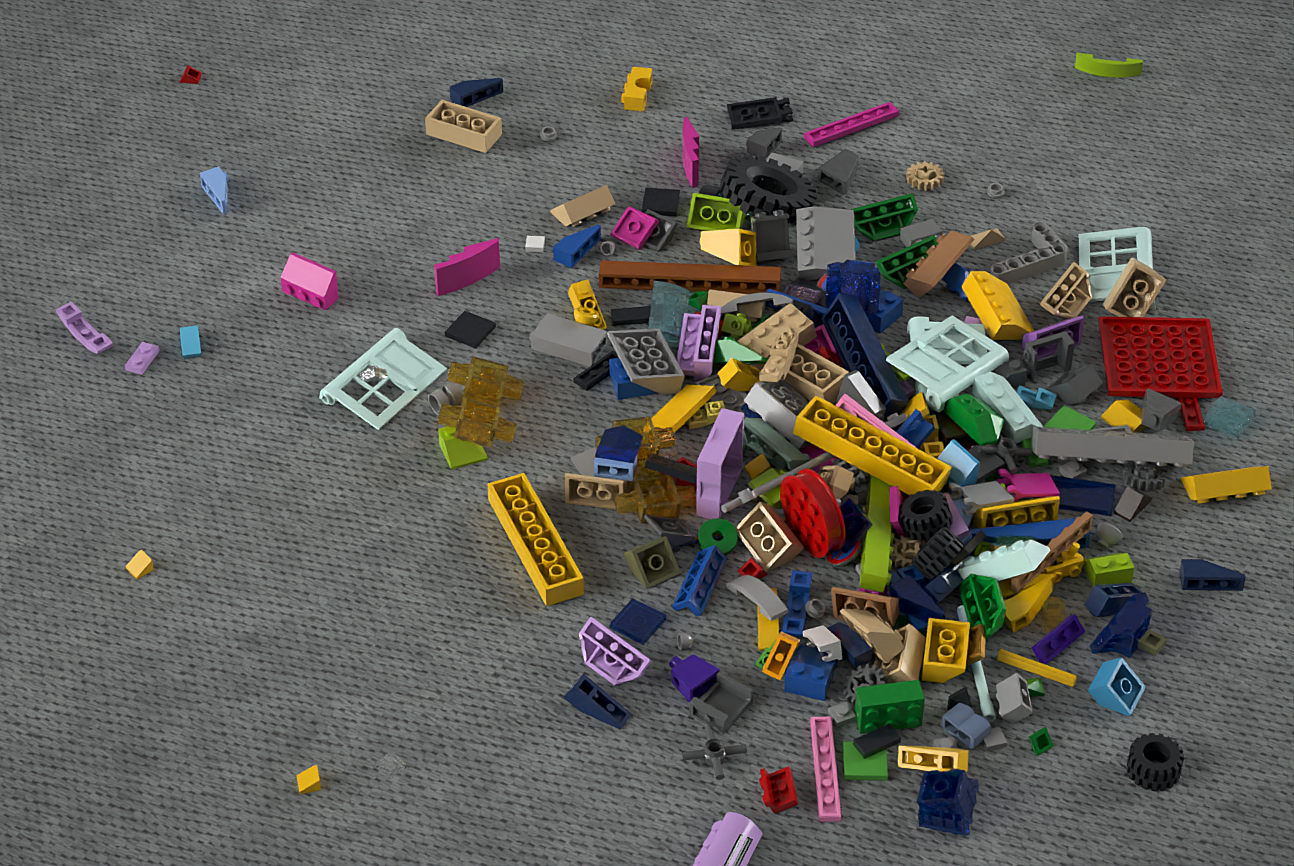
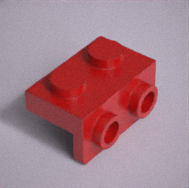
M789 766L770 774L765 768L760 769L761 778H759V782L764 790L762 799L766 807H770L774 813H779L798 805L793 773Z

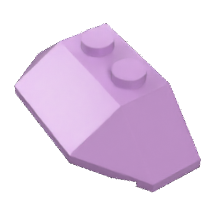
M592 617L589 618L579 632L585 664L615 686L640 678L651 663L647 656Z

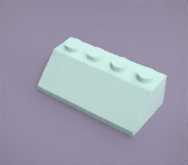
M990 371L974 378L972 394L983 400L1004 419L1001 431L1006 438L1012 439L1017 444L1024 439L1027 440L1032 437L1033 427H1043L1005 377Z
M1019 540L1012 544V546L1006 547L1004 545L993 552L988 550L977 557L969 556L965 558L958 571L963 580L970 574H976L1001 581L1034 571L1050 552V549L1034 540L1025 542Z

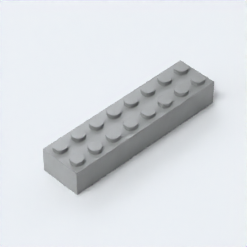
M1048 427L1032 428L1031 449L1038 455V458L1050 459V456H1056L1061 460H1070V457H1075L1079 461H1089V458H1094L1098 462H1108L1109 459H1113L1117 463H1128V460H1131L1141 465H1147L1148 461L1154 462L1155 465L1167 466V463H1172L1177 467H1186V464H1192L1194 441L1187 436Z

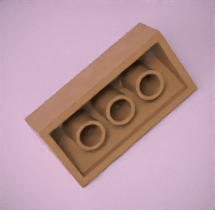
M952 230L946 235L943 233L936 240L938 244L936 246L932 245L927 250V257H922L916 263L918 267L915 270L911 269L907 273V280L903 284L920 298L937 284L975 239Z

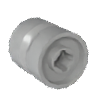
M450 382L444 385L441 390L437 389L428 395V402L432 410L441 416L450 411L451 407L456 408L464 402V398L459 387L455 383Z

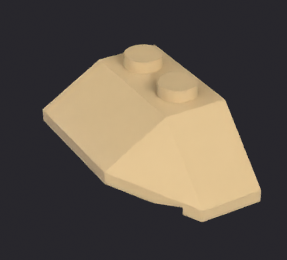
M1073 262L1041 301L1040 305L1055 316L1067 319L1077 317L1092 298L1088 280L1089 273Z
M836 465L820 467L818 474L828 484L835 498L841 499L849 489L853 488L855 482L853 472Z

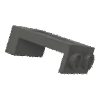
M1066 331L1026 343L1023 353V365L1027 370L1026 376L1031 382L1034 381L1035 371L1059 364L1064 372L1071 370L1075 342ZM1058 342L1056 354L1037 360L1035 349Z

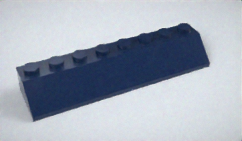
M839 293L821 318V321L844 369L849 372L859 371L886 407L883 421L885 422L887 421L886 417L896 412L900 415L909 403V400L891 364L886 361L887 356L857 296Z

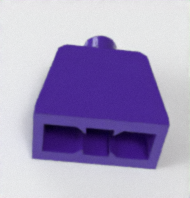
M690 655L684 660L674 656L669 662V666L672 668L671 681L689 703L694 697L699 698L716 683L717 673L720 672V669L696 655Z

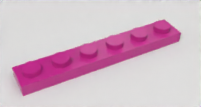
M891 102L805 132L804 139L812 147H816L899 116V110Z

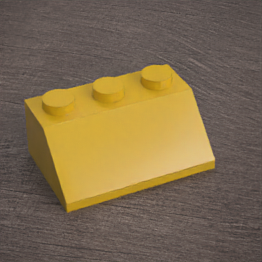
M929 618L922 681L944 683L965 672L970 622Z

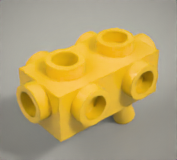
M1074 542L1067 551L1062 552L1061 556L1040 574H1053L1055 576L1054 583L1069 575L1071 577L1078 576L1082 572L1084 565L1083 556L1077 552L1080 545Z

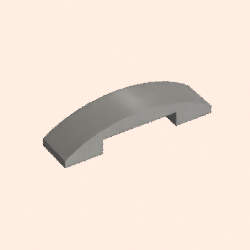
M753 293L741 296L725 304L721 308V315L739 313L738 305L773 300L775 307L794 303L791 298L780 294Z
M744 575L726 584V587L736 595L744 594L759 606L760 613L770 621L788 613V609L780 598L765 583L753 576Z

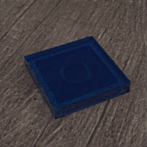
M632 598L610 622V628L644 645L666 621V614Z

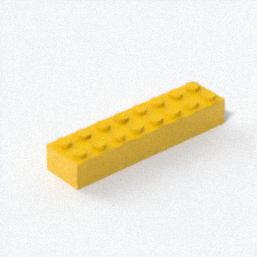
M816 395L796 417L793 434L887 484L897 486L899 490L908 495L916 494L918 491L923 492L924 490H935L938 493L948 481L952 466Z
M525 473L488 483V501L546 607L584 595V578Z

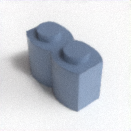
M958 703L942 716L941 726L971 749L978 746L983 741V738L991 732L990 722L985 717L975 714L970 706L963 703Z

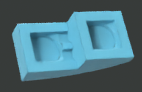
M198 325L180 327L183 358L202 356Z
M1019 385L1016 391L1028 407L1045 410L1052 409L1057 394L1040 387L1035 392Z

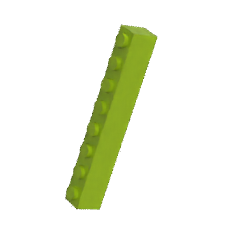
M870 475L867 487L859 588L883 593L885 585H889L891 580V573L888 572H890L892 560L889 558H891L893 546L890 545H892L894 533H891L894 528L890 523L889 488L893 486Z

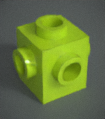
M736 312L735 315L726 313L721 331L730 333L729 337L739 340L740 337L745 336L751 331V320L746 319L747 315Z

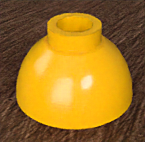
M587 307L574 309V318L578 323L592 326L599 318L598 312L594 309Z

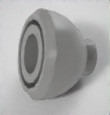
M1106 522L1098 524L1096 535L1099 546L1107 549L1108 546H1113L1122 540L1123 534L1118 528Z

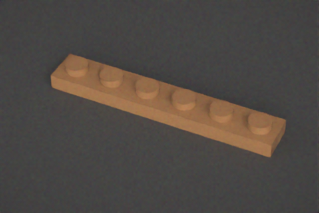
M1086 511L1081 517H1077L1069 527H1065L1059 536L1051 539L1047 545L1050 552L1034 571L1010 578V590L1016 594L1058 559L1062 552L1067 551L1074 542L1076 543L1088 533L1092 527L1093 515Z

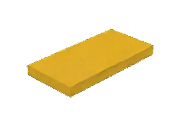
M686 385L643 426L644 431L647 433L674 434L717 392L715 386Z

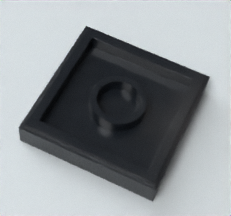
M645 188L642 212L645 213L649 209L662 216L677 217L680 190Z
M464 311L445 331V337L476 349L496 328V323Z

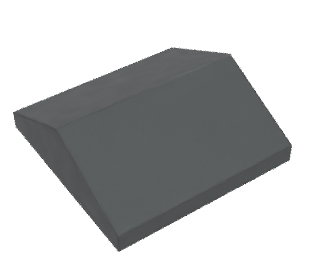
M647 209L645 214L658 219L659 223L644 246L660 252L671 242L677 222Z
M649 514L644 516L661 537L666 536L668 542L674 547L695 540L696 536L679 518Z

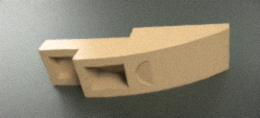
M791 331L780 332L770 348V357L759 374L760 381L779 382V380L785 379L795 355L799 333H792Z

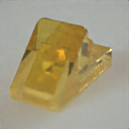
M1048 597L1041 607L1044 632L1052 631L1065 620V602L1061 601V597Z

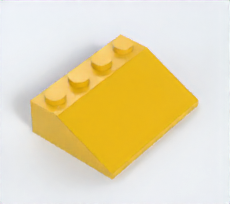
M971 271L962 285V289L992 340H1023L1024 334L1035 331L1007 283L986 271Z

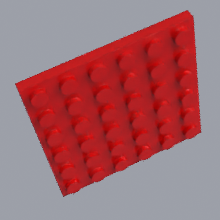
M1099 316L1098 326L1108 396L1144 397L1146 389L1149 388L1172 398H1222L1223 391L1210 318Z

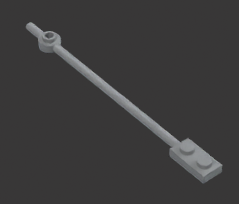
M896 412L886 417L888 421L885 424L893 428L905 422L908 417L906 413L898 416ZM826 452L750 491L749 488L742 490L738 493L739 497L722 505L721 509L726 513L781 485L782 480L786 476H796L800 470L812 469L836 456Z

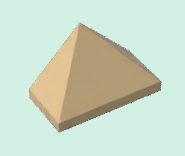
M996 228L972 235L971 237L975 240L970 245L976 250L1003 242L1006 238Z

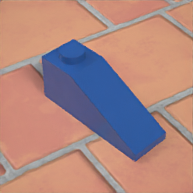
M597 224L562 238L553 247L554 261L572 268L601 239V226Z

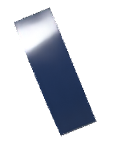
M838 622L827 628L841 641L842 658H847L854 668L872 660V648L850 627Z

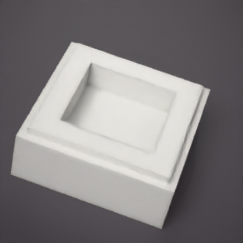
M527 236L525 251L543 253L545 236Z

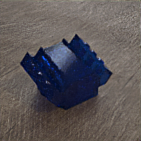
M847 259L844 263L835 262L827 264L826 306L829 308L837 295L842 293L857 296L863 310L868 314L878 312L881 272L875 267V263Z
M1146 592L1133 594L1108 622L1109 624L1089 645L1093 654L1115 652L1128 658L1138 649V641L1150 629L1152 609L1145 606L1149 601Z
M956 768L949 771L931 770L923 773L917 798L919 805V827L950 832L956 835H970L969 824H972V814L977 803L976 793L979 792L978 779L968 778L965 770Z

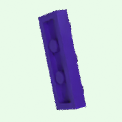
M1076 614L1068 616L1031 648L1039 662L1047 664L1081 636L1085 630Z

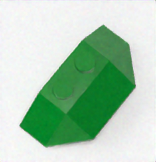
M911 193L849 210L854 211V228L870 240L877 241L899 235L901 228L910 226L919 209L914 195Z
M935 235L877 260L876 264L883 277L902 289H906L907 287L903 283L907 280V273L911 269L915 270L918 267L916 263L922 257H927L928 254L926 252L932 245L936 246L938 244Z
M963 394L945 402L943 411L979 445L985 446L998 442L1004 419L983 400L970 394Z
M970 574L958 585L968 622H970V628L983 624L987 641L1003 626L1006 606L997 579Z

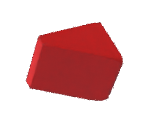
M187 65L179 82L198 84L202 72Z
M752 557L738 570L741 576L749 575L757 579L768 575Z

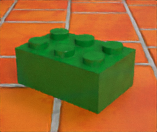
M919 680L856 688L855 715L859 733H869L887 724H890L894 730L922 726L925 698Z

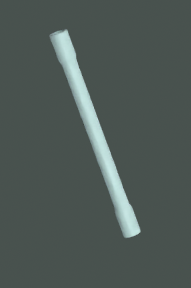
M961 605L957 608L959 621L968 622L964 605ZM980 660L971 664L980 699L982 716L989 722H993L996 719L993 703L990 700Z

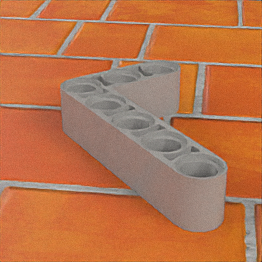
M1036 222L1032 227L1031 241L1038 249L993 264L990 268V274L1010 284L1054 269L1066 263L1068 246L1046 223Z

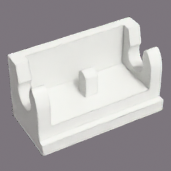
M824 625L803 631V636L811 641L806 643L808 647L817 646L820 652H827L829 654L821 658L823 661L842 660L841 641Z

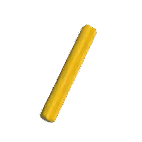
M1000 649L997 654V660L1071 687L1076 683L1077 676L1004 649Z

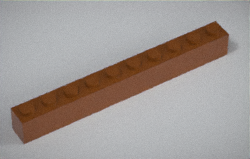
M601 260L599 269V288L691 292L717 290L753 294L766 293L768 289L780 292L781 267Z

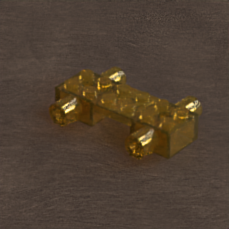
M472 356L470 364L451 362L446 381L464 385L460 406L442 404L437 423L455 428L454 438L461 441H468L487 447L492 446L494 439L512 443L517 424L499 416L501 409L500 401L502 396L520 400L525 381L507 374L508 365Z
M650 416L613 420L611 434L600 435L595 439L596 452L599 446L637 451L635 475L633 481H628L630 493L616 495L615 506L618 514L637 512L641 524L648 523L644 518L645 514L679 518L681 507L696 504V491L693 485H675L672 476L645 468V462L649 453L659 456L660 448H669L675 445V434L672 427H654Z

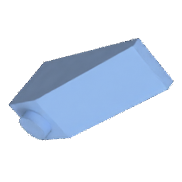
M219 166L201 172V186L223 215L226 214L227 182L229 181L227 173L223 172Z

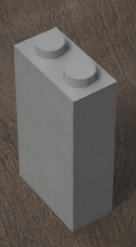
M547 313L539 321L535 331L531 332L529 340L533 350L590 367L596 362L607 346V331Z

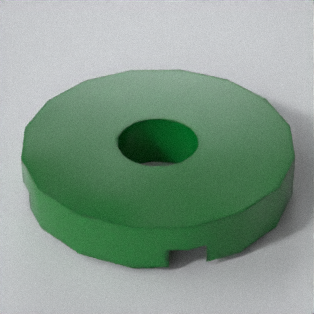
M721 518L706 521L698 532V541L702 550L716 545L724 555L730 554L735 549L738 540L735 527L730 522ZM719 534L723 537V540L716 541L712 536Z

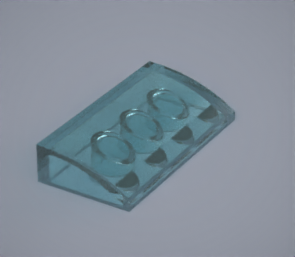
M654 281L648 329L659 328L666 342L680 343L684 313H688L690 291L675 284Z

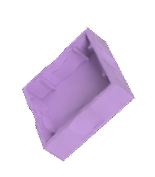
M721 408L698 457L696 516L707 519L721 518L723 513L721 506L728 502L743 468L744 413Z

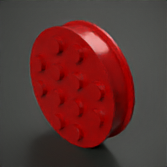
M802 469L796 476H786L781 482L780 499L787 526L813 557L822 558L828 551L841 549L845 542V525L839 507L841 500L835 498L824 479L811 469Z

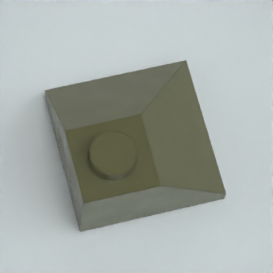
M666 536L623 552L630 571L646 589L681 573Z

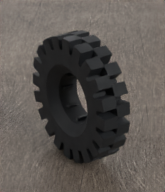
M739 155L735 156L734 159L731 158L720 182V189L723 190L722 194L725 198H730L729 202L732 205L740 206L739 210L746 214L753 212L752 216H755V213L766 212V215L773 214V211L783 210L784 213L789 214L787 220L788 224L790 223L792 226L797 225L796 209L813 207L817 199L816 188L811 185L812 182L808 178H802V173L797 170L790 171L791 166L784 163L779 166L778 161L771 158L767 162L764 156L756 155L754 158L752 155H744L743 157Z

